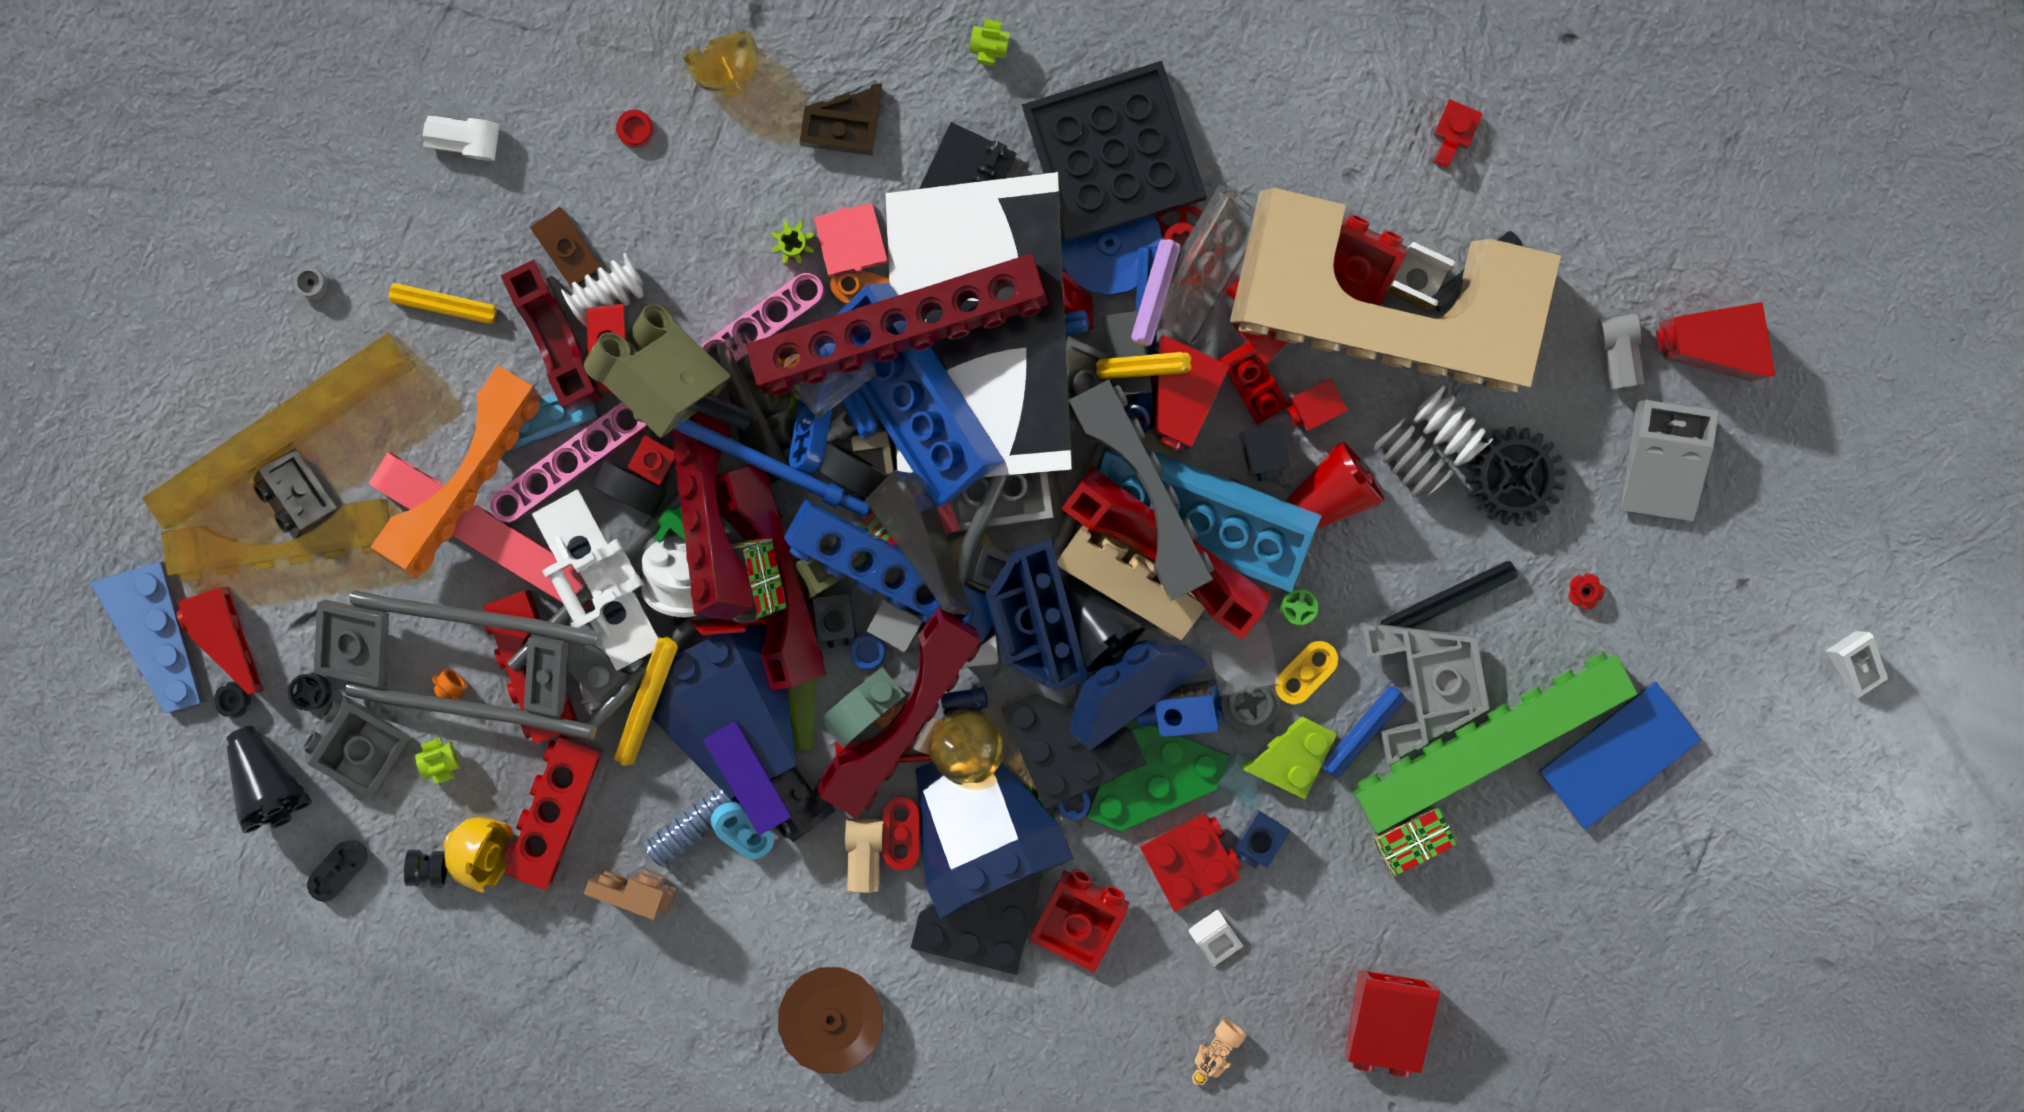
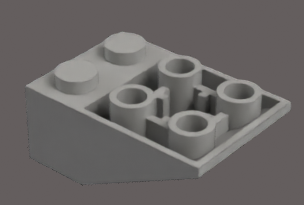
M1651 400L1637 402L1620 511L1694 522L1714 447L1719 411Z

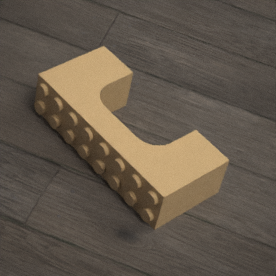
M1270 188L1259 192L1230 322L1240 324L1239 331L1254 335H1267L1268 331L1276 332L1274 339L1296 344V342L1304 343V339L1311 341V348L1328 352H1339L1341 347L1346 349L1345 355L1349 357L1375 360L1376 356L1382 357L1381 364L1397 368H1411L1412 364L1417 365L1416 372L1432 376H1447V372L1452 373L1451 380L1461 383L1482 385L1484 380L1487 381L1486 388L1501 392L1518 393L1519 387H1531L1561 255L1493 239L1471 241L1462 278V289L1458 294L1456 302L1444 315L1436 319L1361 302L1353 299L1341 289L1335 278L1333 263L1345 212V204L1278 188Z

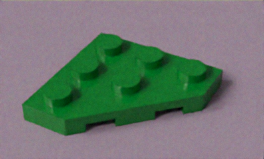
M1134 718L1123 727L1133 731L1147 764L1098 786L1087 818L1123 831L1217 789L1230 755L1180 735L1162 737L1159 733V727L1154 725L1139 727L1137 719Z

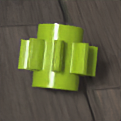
M984 19L983 27L973 26L969 53L978 55L977 64L995 66L996 58L1006 59L1010 32L1001 31L1002 21Z
M783 221L784 230L780 234L777 232L771 233L778 240V245L774 246L771 252L773 254L783 252V265H787L790 258L796 259L801 266L803 265L802 256L805 253H815L808 246L807 242L815 238L814 233H807L805 235L802 233L804 228L802 221L797 224L796 228L790 227L786 221ZM795 234L798 235V240L802 244L801 248L794 247L791 252H787L788 246L784 243V240L786 238L792 239Z
M437 738L421 744L423 752L416 754L415 760L424 780L433 778L435 785L455 778L452 770L460 768V761L452 742L443 744L441 738Z

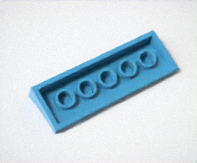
M1107 448L1099 471L1154 510L1147 491L1135 472L1120 456ZM1145 448L1147 454L1153 451L1151 449ZM1153 451L1163 469L1158 475L1164 487L1170 484L1174 489L1180 502L1175 508L1181 520L1185 518L1190 520L1197 534V538L1194 540L1236 571L1292 593L1320 522L1321 515Z

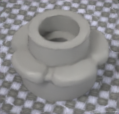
M304 265L294 274L292 284L301 299L308 301L312 298L320 299L327 292L326 284L329 283V277L323 269H317L316 265ZM310 279L314 280L313 286L308 285Z

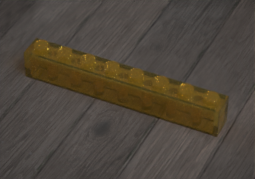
M387 332L145 495L142 499L162 529H175L254 476L258 469L296 448L417 365L398 337Z

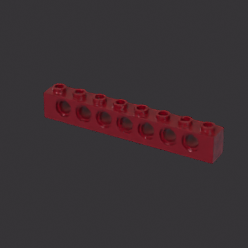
M1030 253L747 343L746 347L757 386L764 394L770 393L772 396H777L789 392L792 389L791 386L803 382L809 385L820 383L827 379V375L841 371V373L855 372L863 367V363L877 360V362L892 360L898 356V352L912 348L914 351H920L930 348L934 345V341L948 337V339L953 340L965 337L970 333L969 330L984 326V328L1000 326L1006 322V318L1018 314L1021 317L1035 315L1042 310L1041 307L1047 306L1049 303L1033 254ZM1005 287L1015 289L1010 299L1005 301L997 299V294L1001 289ZM975 298L979 300L975 310L971 312L961 311V306L967 299ZM932 310L943 311V315L938 322H925L927 314ZM895 322H907L906 329L901 334H890V329ZM860 333H871V338L866 345L856 346L854 344L856 337ZM825 344H835V350L832 355L819 357L820 349ZM794 354L800 355L799 362L795 367L791 369L784 368V362L789 356Z

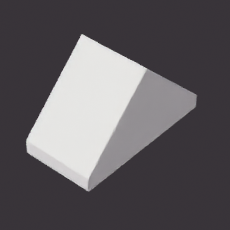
M1855 631L1825 651L1857 699L1888 679L1874 636L1870 632Z

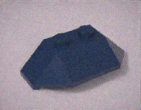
M1046 539L1015 550L985 595L1004 665L1054 691L1087 680L1086 668L1051 540Z
M1148 640L1135 642L1089 675L1087 680L1081 681L1076 685L1070 725L1072 736L1090 751L1208 665L1206 660L1188 646Z

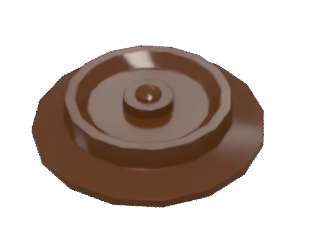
M820 967L801 975L786 990L778 1010V1032L786 1051L801 1066L818 1073H842L861 1065L875 1050L883 1031V1008L875 989L861 975L842 967Z

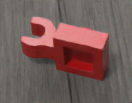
M1449 99L1433 134L1443 139L1433 163L1447 169L1453 160L1457 146L1468 149L1483 113Z

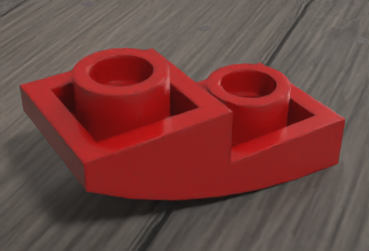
M1247 342L1222 357L1220 361L1230 366L1227 375L1252 419L1258 425L1288 407L1275 379L1269 373L1266 365L1260 360L1257 347Z

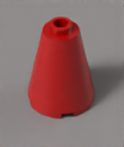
M1343 441L1331 450L1285 502L1321 515L1316 529L1318 530L1379 506L1385 498L1369 470L1366 472L1360 461L1362 460Z

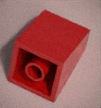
M1763 302L1673 317L1660 322V329L1656 330L1657 346L1660 352L1664 351L1665 359L1748 381L1775 376Z
M1162 334L1157 342L1156 354L1182 352L1188 353L1191 356V370L1188 373L1156 375L1155 435L1162 437L1159 444L1179 453L1182 448L1188 450L1193 446L1230 366Z
M1358 969L1344 1055L1347 1061L1353 1062V1068L1373 1072L1375 1066L1389 1068V1074L1400 1077H1411V1072L1421 1073L1440 990L1428 980Z

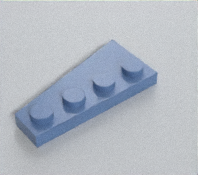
M158 562L91 581V586L164 713L204 703L185 634L178 622V610L165 563Z

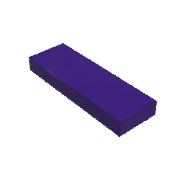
M736 720L703 739L759 836L792 817Z

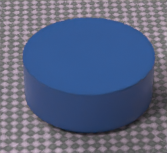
M870 633L862 634L856 637L850 645V659L856 667L862 670L876 669L885 660V643Z

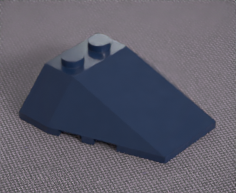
M767 624L744 626L746 632L717 634L675 655L651 717L730 800L737 797L703 739L735 720L771 780L797 767L793 724L790 717L788 700L790 699L789 690L785 688L771 691L761 658L766 639Z
M983 739L916 769L925 884L940 919L973 905L974 901L1035 873L1042 874L1074 859L1057 821L1046 812L1031 792L1013 775V772Z

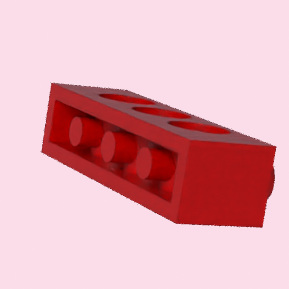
M566 735L558 736L557 741L551 740L543 757V761L548 762L543 776L537 774L532 784L529 795L534 796V800L530 810L524 808L519 817L516 829L520 830L521 833L517 843H510L505 853L503 863L508 866L504 875L545 891L551 887L604 750ZM559 767H567L572 771L573 782L570 786L565 787L557 782L556 771ZM546 801L555 802L559 806L560 815L557 820H548L543 815L542 807ZM534 835L542 837L546 842V851L542 855L535 854L530 850L529 840Z

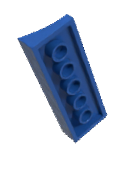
M890 283L867 284L838 314L895 297L897 294ZM895 322L890 329V334H901L906 329L907 322ZM860 333L856 337L854 344L856 346L866 345L871 338V333ZM931 347L920 351H914L912 348L898 352L896 358L886 362L873 360L863 363L861 369L850 373L936 508L945 507L969 486L1005 462Z

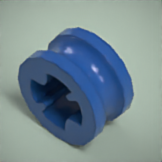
M1087 792L1081 794L1084 801L1080 802V805H1083L1080 811L1077 812L1073 808L1067 811L1063 804H1067L1066 801L1058 805L1060 813L1071 820L1080 819L1085 816L1090 807V798Z

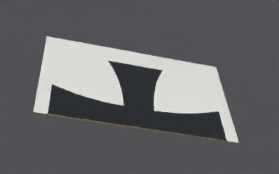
M1058 172L886 193L889 283L897 296L1030 253L1033 254L1049 305L1041 307L1042 310L1032 316L1021 317L1018 314L1006 318L1004 324L994 328L980 326L971 329L967 336L951 340L946 337L936 340L931 348L1005 460L1004 463L983 477L1071 470ZM1011 287L1001 289L997 294V299L1001 301L1010 299L1015 289ZM975 298L967 299L962 304L961 311L971 312L975 310L979 300ZM932 310L927 314L925 322H938L943 315V311ZM896 446L898 484L920 483Z

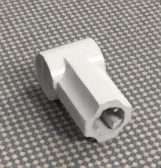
M428 115L423 129V147L462 153L464 157L477 160L495 161L500 124L481 119L468 118L467 121Z

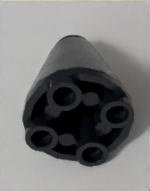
M254 726L240 728L227 736V755L236 815L243 833L253 832L269 823L271 828L281 827L292 820L291 813L304 809L312 803L306 787L261 733L256 732Z

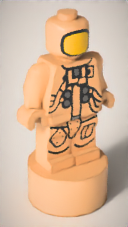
M1222 1019L1215 1029L1216 1036L1209 1047H1205L1204 1043L1200 1045L1199 1052L1194 1061L1198 1069L1192 1076L1195 1085H1204L1209 1077L1217 1078L1231 1066L1230 1062L1227 1063L1226 1057L1234 1047L1239 1048L1247 1037V1034L1233 1022Z

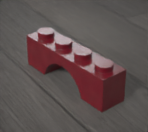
M533 259L500 275L516 310L525 321L540 350L546 366V375L561 407L572 414L603 399L604 396L602 392L597 390L595 380L585 371L584 361L586 357L544 267Z

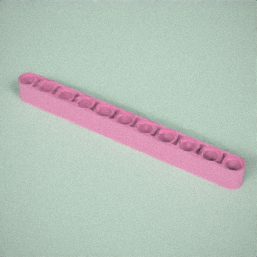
M802 273L704 342L700 347L709 354L713 347L724 346L727 349L728 357L720 366L728 372L749 356L746 344L740 342L738 334L744 325L752 324L756 326L758 330L756 340L785 331L823 302L825 297L823 283L817 276L810 273ZM804 282H813L818 287L816 297L810 301H804L798 296V289ZM782 303L787 306L788 314L783 321L773 322L769 319L768 311L773 304ZM621 402L497 491L490 501V510L493 516L503 522L522 520L649 427L644 422L638 421L633 429L624 430L620 425V417L624 411L630 409ZM603 431L608 438V444L604 450L596 452L591 448L590 439L594 433ZM567 453H573L578 459L577 468L571 473H565L560 466L561 458ZM543 474L548 481V487L544 493L537 495L531 489V480L534 476ZM511 495L517 500L518 508L513 515L506 516L501 510V502L505 497Z

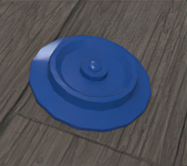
M1151 217L1068 244L1065 243L1061 230L1062 267L1073 280L1088 292L1107 296L1130 292L1137 287L1138 250L1144 246L1158 248L1159 242L1162 240L1160 225L1155 217Z

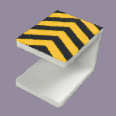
M1412 242L1407 246L1406 256L1387 292L1429 311L1438 304V300L1432 298V296L1438 292L1446 273L1453 269L1457 262ZM1420 269L1426 273L1427 284L1423 289L1414 290L1408 286L1406 277L1409 271Z

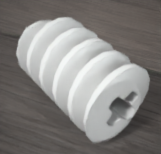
M626 253L623 254L625 266L621 267L614 260L610 261L612 273L608 274L599 267L597 269L598 281H595L588 274L585 275L586 287L584 289L576 282L572 283L573 295L571 296L561 289L573 314L586 327L587 308L617 304V299L624 303L625 306H628L631 303L630 292L639 299L643 297L642 285L644 284Z
M1443 384L1417 408L1418 412L1413 421L1419 423L1427 419L1428 423L1423 432L1428 434L1437 430L1438 434L1433 443L1438 445L1447 441L1448 445L1443 454L1447 456L1457 452L1458 456L1453 463L1457 467L1468 463L1489 443H1482L1481 441L1486 432L1483 427L1474 431L1471 430L1476 421L1473 416L1461 420L1466 410L1464 406L1451 409L1456 399L1454 395L1441 398L1446 388Z

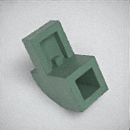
M881 667L832 707L820 721L841 747L844 748L906 695Z

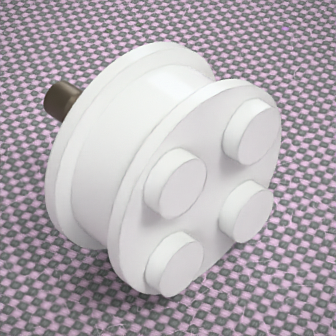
M679 535L669 537L660 543L655 542L645 551L642 558V570L644 572L642 582L644 585L641 586V594L645 602L654 610L673 616V623L677 626L687 617L697 616L694 615L690 594L691 586L686 560L685 540Z

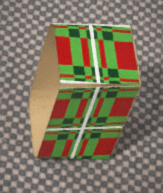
M1436 806L1373 837L1390 877H1392V873L1394 876H1397L1459 844L1440 809Z

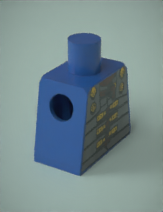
M1218 680L1178 686L1136 717L1138 726L1158 725L1159 733L1162 737L1218 731L1223 717ZM1171 709H1176L1180 713H1174Z

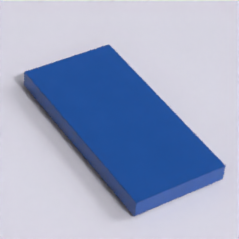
M1653 682L1541 768L1539 773L1579 825L1586 830L1699 743L1701 739L1659 684Z

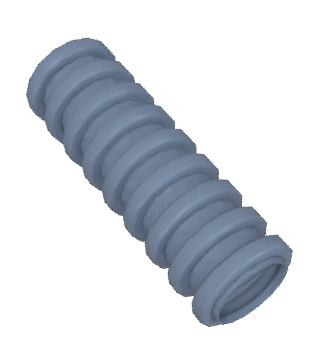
M716 786L717 790L715 792L710 790L707 793L708 797L706 799L701 797L698 800L699 804L697 806L692 804L689 807L690 811L688 813L685 811L680 813L681 818L679 820L676 818L671 820L672 825L670 827L665 825L662 827V833L656 832L653 834V840L647 839L644 841L646 852L658 866L664 868L667 865L668 859L673 861L676 858L677 852L682 854L686 851V845L692 846L695 844V838H703L704 831L710 832L713 830L710 820L712 813L717 807L728 802L739 803L737 798L730 800Z

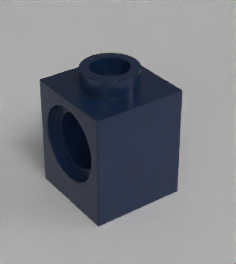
M1256 809L1234 844V847L1240 851L1237 858L1255 869L1259 863L1268 868L1291 830L1264 812ZM1261 831L1268 833L1270 843L1266 849L1256 851L1251 848L1250 840L1255 833Z

